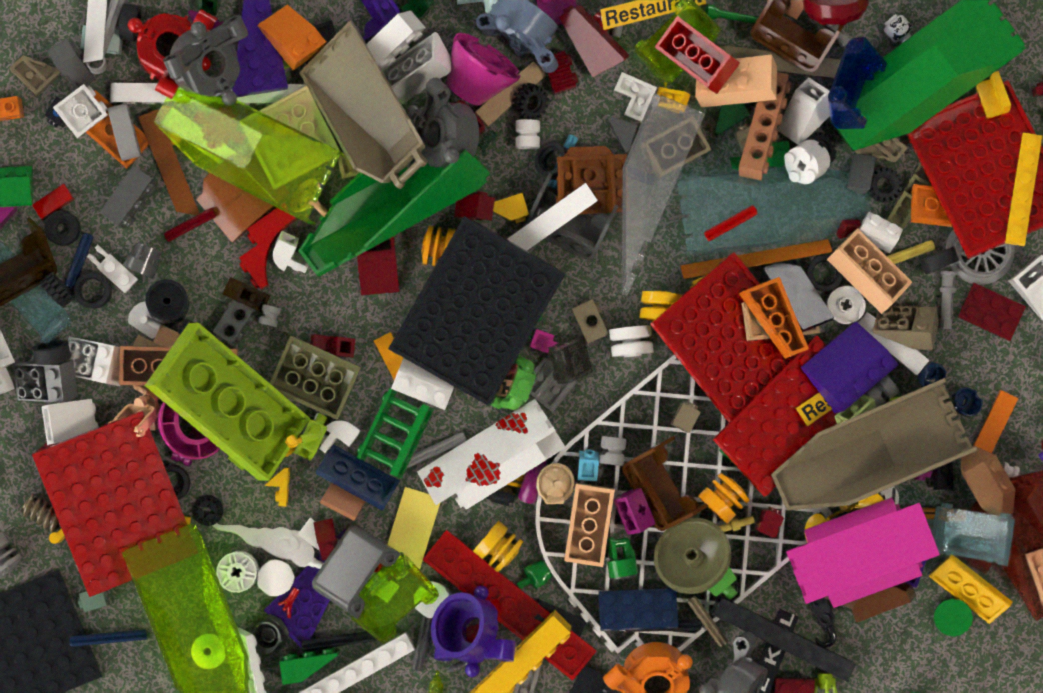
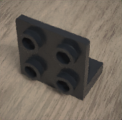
M585 665L569 693H615L616 690L606 685L602 673Z

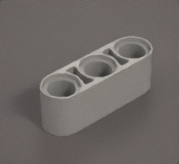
M124 103L109 107L108 113L121 160L125 161L140 157L141 151L128 104Z

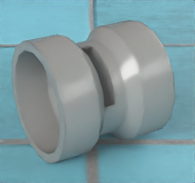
M263 304L261 309L263 316L259 317L258 323L277 327V316L280 315L281 308Z

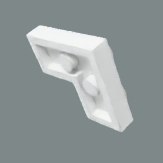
M622 72L614 91L631 98L624 116L642 123L657 87Z

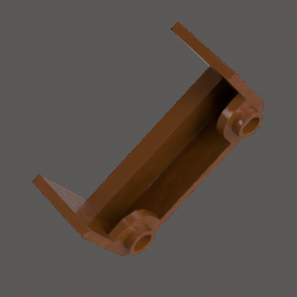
M768 0L751 29L752 38L807 72L816 71L844 25H840L836 32L828 27H823L814 35L783 16L786 11L784 0Z
M674 436L634 457L622 467L623 474L632 489H642L656 523L654 527L660 531H664L693 517L708 507L706 503L698 505L696 499L691 495L681 497L663 466V463L668 460V452L664 446L675 439Z

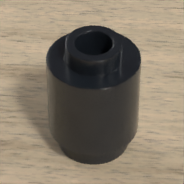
M504 486L489 495L487 499L493 503L509 506V503L514 502L516 492H512V487Z

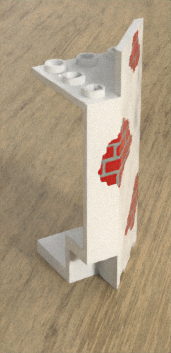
M533 399L420 469L417 473L435 505L456 493L457 497L455 500L460 508L465 507L467 510L566 447L536 399Z

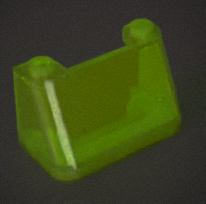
M681 0L675 6L677 8L675 14L649 39L645 41L641 39L635 45L636 50L634 53L665 88L684 71L655 48V45L677 16L712 42L720 36L722 31L693 0Z
M400 552L401 555L393 565L383 566L367 581L358 595L364 600V609L358 619L351 615V619L383 645L396 636V624L420 602H423L425 605L432 604L439 596L437 588L403 552Z

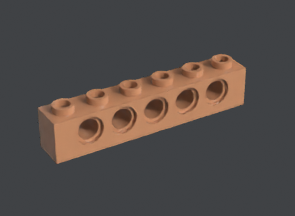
M777 72L776 93L778 94H776V100L757 102L739 164V176L762 181L763 174L768 172L769 163L767 160L768 157L772 158L774 150L772 142H776L778 137V130L776 128L777 125L780 126L782 123L783 114H781V110H785L787 105V98L785 96L786 93L790 94L792 82H789V74Z

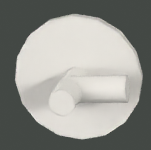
M145 302L134 306L129 313L128 324L151 339L156 337L162 324L150 316Z

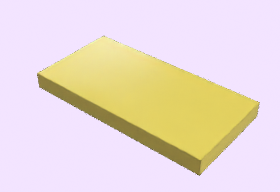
M408 487L404 489L387 544L401 553L394 563L395 565L420 571L422 559L424 558L440 503L435 505L430 494Z

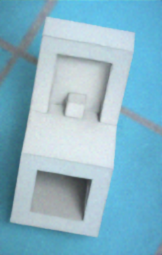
M281 231L277 238L273 251V260L283 271H285L288 265L295 271L305 273L309 265L302 255L295 251L299 238L284 231Z
M346 421L331 422L326 426L330 434L329 436L327 434L324 435L319 449L327 453L337 438L350 447L361 433V430Z

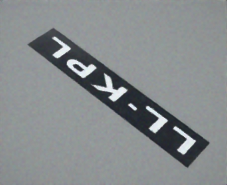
M779 609L774 622L794 631L799 616ZM766 642L758 664L768 669L766 680L759 693H770L786 652Z

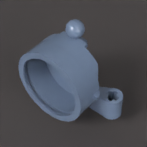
M498 0L491 6L490 14L483 13L477 17V27L484 35H502L507 38L510 47L514 49L517 56L524 57L530 52L535 55L538 64L547 73H552L557 69V59L551 51L544 47L553 40L551 37L558 26L545 12L530 1Z

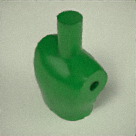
M542 559L523 569L526 577L519 581L517 585L522 589L531 584L535 589H538L546 584L553 577V574Z

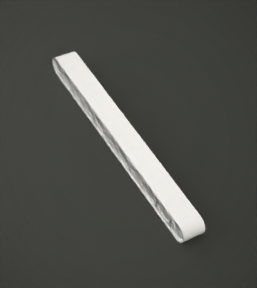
M110 83L111 104H116V102H123V104H135V102L154 104V102H160L161 104L180 103V105H193V103H199V105H212V103L225 105L222 102V95L217 97L204 96L187 92L179 87L171 100L155 91L158 83ZM288 84V90L237 97L236 103L237 105H250V103L269 105V103H275L305 87L306 84Z

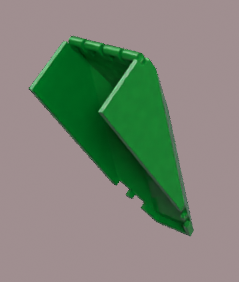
M990 0L958 1L861 74L862 76L855 86L852 87L851 92L830 120L852 152L911 133L1026 49L1025 43L1018 33L1013 37L1011 36L1015 29L1007 18L1000 21L999 18L1004 14L995 2L989 5L988 2Z
M466 149L460 154L459 160L456 163L449 164L446 168L431 167L428 163L424 167L421 166L405 182L401 189L397 188L392 180L389 183H381L360 172L330 200L331 208L325 217L320 216L319 220L321 223L315 233H309L298 251L314 273L320 277L477 191L487 182L486 178L490 175V172L475 155L473 157ZM405 167L399 173V176H401L408 168Z

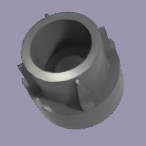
M138 242L133 251L131 250L130 254L127 255L123 266L153 279L158 269L157 266L161 252Z

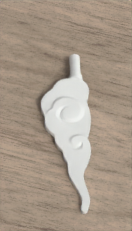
M217 523L212 525L217 530L239 535L247 544L256 548H262L275 557L291 560L299 567L311 566L320 569L324 562L314 558V548L298 535L299 531L289 530L284 527L257 529L242 525H219Z

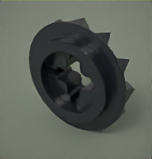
M205 495L198 498L195 502L192 513L195 520L201 525L212 526L221 520L224 510L218 498ZM210 505V509L213 510L215 514H208L205 517V511H203V509H200V507L204 508Z

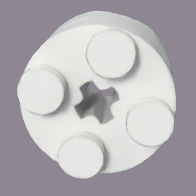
M815 140L803 141L785 154V167L792 182L809 184L826 173L827 168L830 166V156L825 147L822 148L818 145L819 142Z

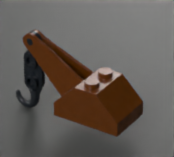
M904 582L846 603L843 606L853 609L852 613L857 623L910 603L916 596V593L911 584ZM828 596L810 602L818 623L828 632L830 637L829 641L825 643L815 638L816 643L825 648L834 645L837 638L835 616L828 602L830 600Z

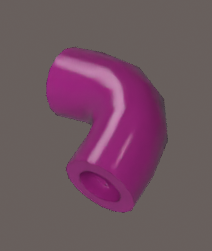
M547 460L525 473L518 493V498L528 504L535 503L538 497L537 477L541 470L547 466Z

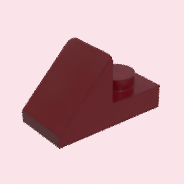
M332 518L313 522L322 561L328 558L338 543Z

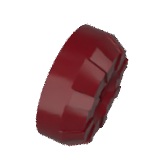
M803 0L804 11L811 19L822 25L839 24L840 26L854 20H859L869 5V0Z

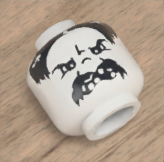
M895 14L884 23L886 26L884 32L894 43L899 41L903 43L911 37L912 25L903 15L897 16Z

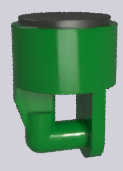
M608 537L607 545L610 561H607L609 578L615 580L635 577L638 574L635 552L630 544V540L626 537L619 539ZM622 547L624 558H617L616 548Z

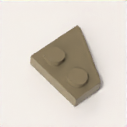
M24 55L9 67V70L36 97L62 74L58 68L49 66L41 61H35Z
M893 138L854 152L895 163L908 147L897 138Z

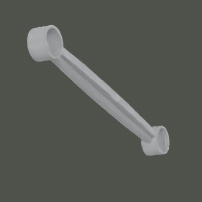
M111 0L105 21L103 64L99 68H92L90 66L91 61L86 62L88 69L93 74H101L107 68L105 54L126 0Z

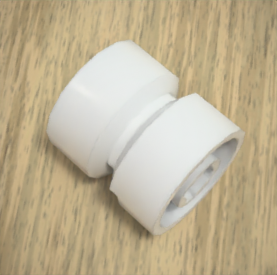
M516 120L515 131L519 135L515 139V148L539 149L540 137L537 134L540 132V121Z

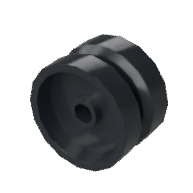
M168 279L160 280L150 286L146 293V307L150 316L162 325L171 326L179 323L186 317L190 303L186 290L180 283ZM167 300H170V301H171L169 304H164V301H165V302H167Z

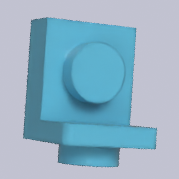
M589 449L579 451L578 480L597 481L599 452Z

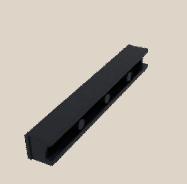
M718 595L712 609L709 611L713 616L746 632H751L756 637L849 682V678L856 666L851 660L723 596Z

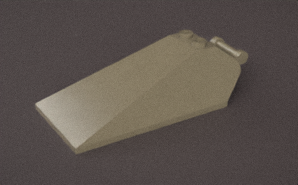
M349 21L299 73L308 86L310 93L352 168L381 183H389L392 180L394 185L401 189L405 182L421 166L424 167L428 163L421 153L425 145L354 22ZM415 158L416 161L399 176V173Z

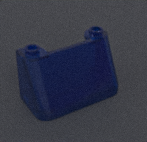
M856 37L849 40L828 94L830 121L837 129L865 128L867 119L861 116L862 112L859 108H856L865 80H873V74L878 70L884 72L887 65L886 61L866 37Z

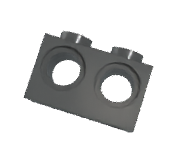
M232 300L213 333L233 345L236 342L240 343L245 335L243 333L246 326L250 327L255 319L253 317L254 312L237 301ZM239 310H243L245 318L239 321L236 319V313ZM229 326H233L235 329V333L231 337H228L225 333L226 328Z

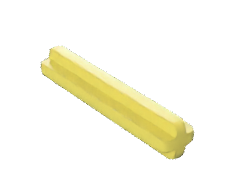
M930 240L887 257L896 264L935 250V245Z

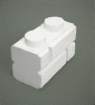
M871 212L867 213L859 227V230L878 248L888 253L892 251L903 231L896 224L890 223Z

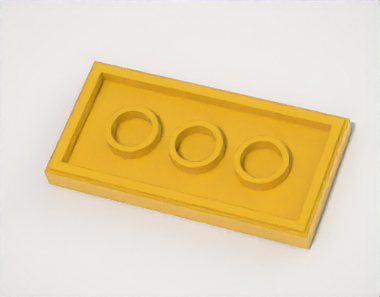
M953 554L949 555L929 575L931 579L954 597L966 602L973 612L989 624L1007 610L1013 602Z

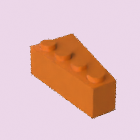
M780 277L739 293L784 358L809 349Z

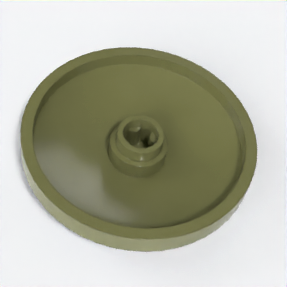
M688 518L668 528L659 538L654 552V564L659 577L668 587L684 594L700 593L715 586L724 577L731 561V547L727 536L718 525L703 518Z

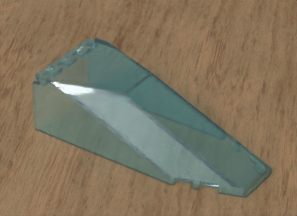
M786 167L769 168L767 174H763L762 181L739 176V171L695 175L676 179L674 187H678L679 196L687 195V198L680 199L682 215H690L689 218H683L684 233H692L693 236L685 238L687 252L684 254V259L817 241L837 231L842 220H859L865 217L868 212H871L868 191L865 194H860L846 188L849 173L827 169L825 174L809 184L792 182L789 179ZM754 205L757 209L758 214L717 238L711 241L705 238V231L746 208Z

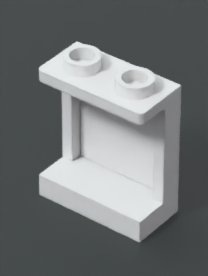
M92 399L42 406L47 445L63 442L99 427L98 423L95 422L94 414L96 413V407L92 403Z

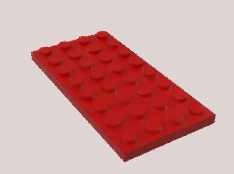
M818 335L814 336L807 343L808 350L796 354L712 439L763 497L767 496L776 487L771 475L818 432L837 424L835 415L838 413H834L832 410L809 426L806 425L796 410L798 406L819 393L801 369L802 365L826 346Z

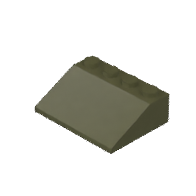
M290 335L270 384L285 397L338 420L345 409L361 367Z

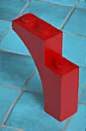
M283 203L247 228L249 234H247L248 238L253 244L257 243L258 245L239 257L241 260L239 265L245 273H250L252 276L250 281L256 289L259 287L261 290H264L269 286L266 264L270 249L281 231L297 220L286 203Z

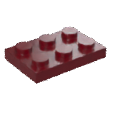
M973 283L957 318L1007 341H1011L1026 306Z

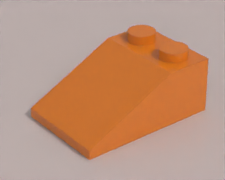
M288 4L257 25L292 70H295L318 54L326 44L325 39L317 29Z

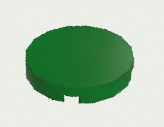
M951 597L944 599L934 610L935 625L940 632L947 636L955 637L962 635L972 625L973 615L971 608L959 598Z

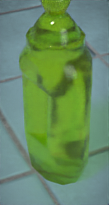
M438 670L435 671V675L429 683L428 693H443L444 686L439 676L440 671Z

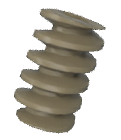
M32 494L21 509L23 516L28 517L30 515L31 521L37 519L36 523L38 525L44 522L43 528L47 529L50 527V532H55L60 524L53 506L48 509L47 501L41 505V498L39 497L34 501L35 494Z

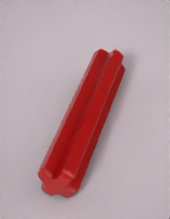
M754 205L746 208L705 231V238L708 241L717 238L758 214L757 209Z

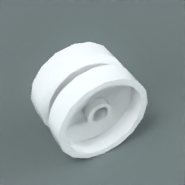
M651 325L609 330L610 340L622 341V344H615L611 347L612 357H635L654 352L652 342H640V339L649 338L652 335Z

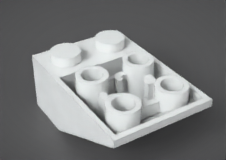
M808 77L795 90L783 115L782 123L778 126L777 130L799 145L819 128L840 107V104L831 91Z
M1039 255L1008 281L1043 321V255Z
M69 336L70 359L74 361L75 377L120 386V347Z

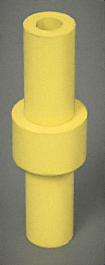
M753 516L740 520L736 518L728 524L719 525L723 532L737 531L741 529L740 527L754 524L755 521Z

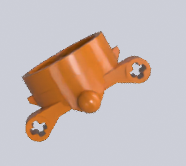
M650 642L635 648L627 656L624 666L616 664L603 676V680L609 688L622 693H648L644 689L645 682L652 676L658 675L670 681V688L663 693H687L690 689L688 669L691 668L693 660L689 655H683L670 644Z

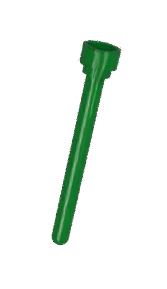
M707 4L705 10V19L707 20L724 18L755 24L758 16L719 10L716 5Z

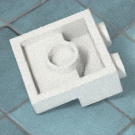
M84 84L53 107L76 138L108 116L106 113L108 108L102 101L98 103L94 98L96 95L94 90L90 86L86 87Z

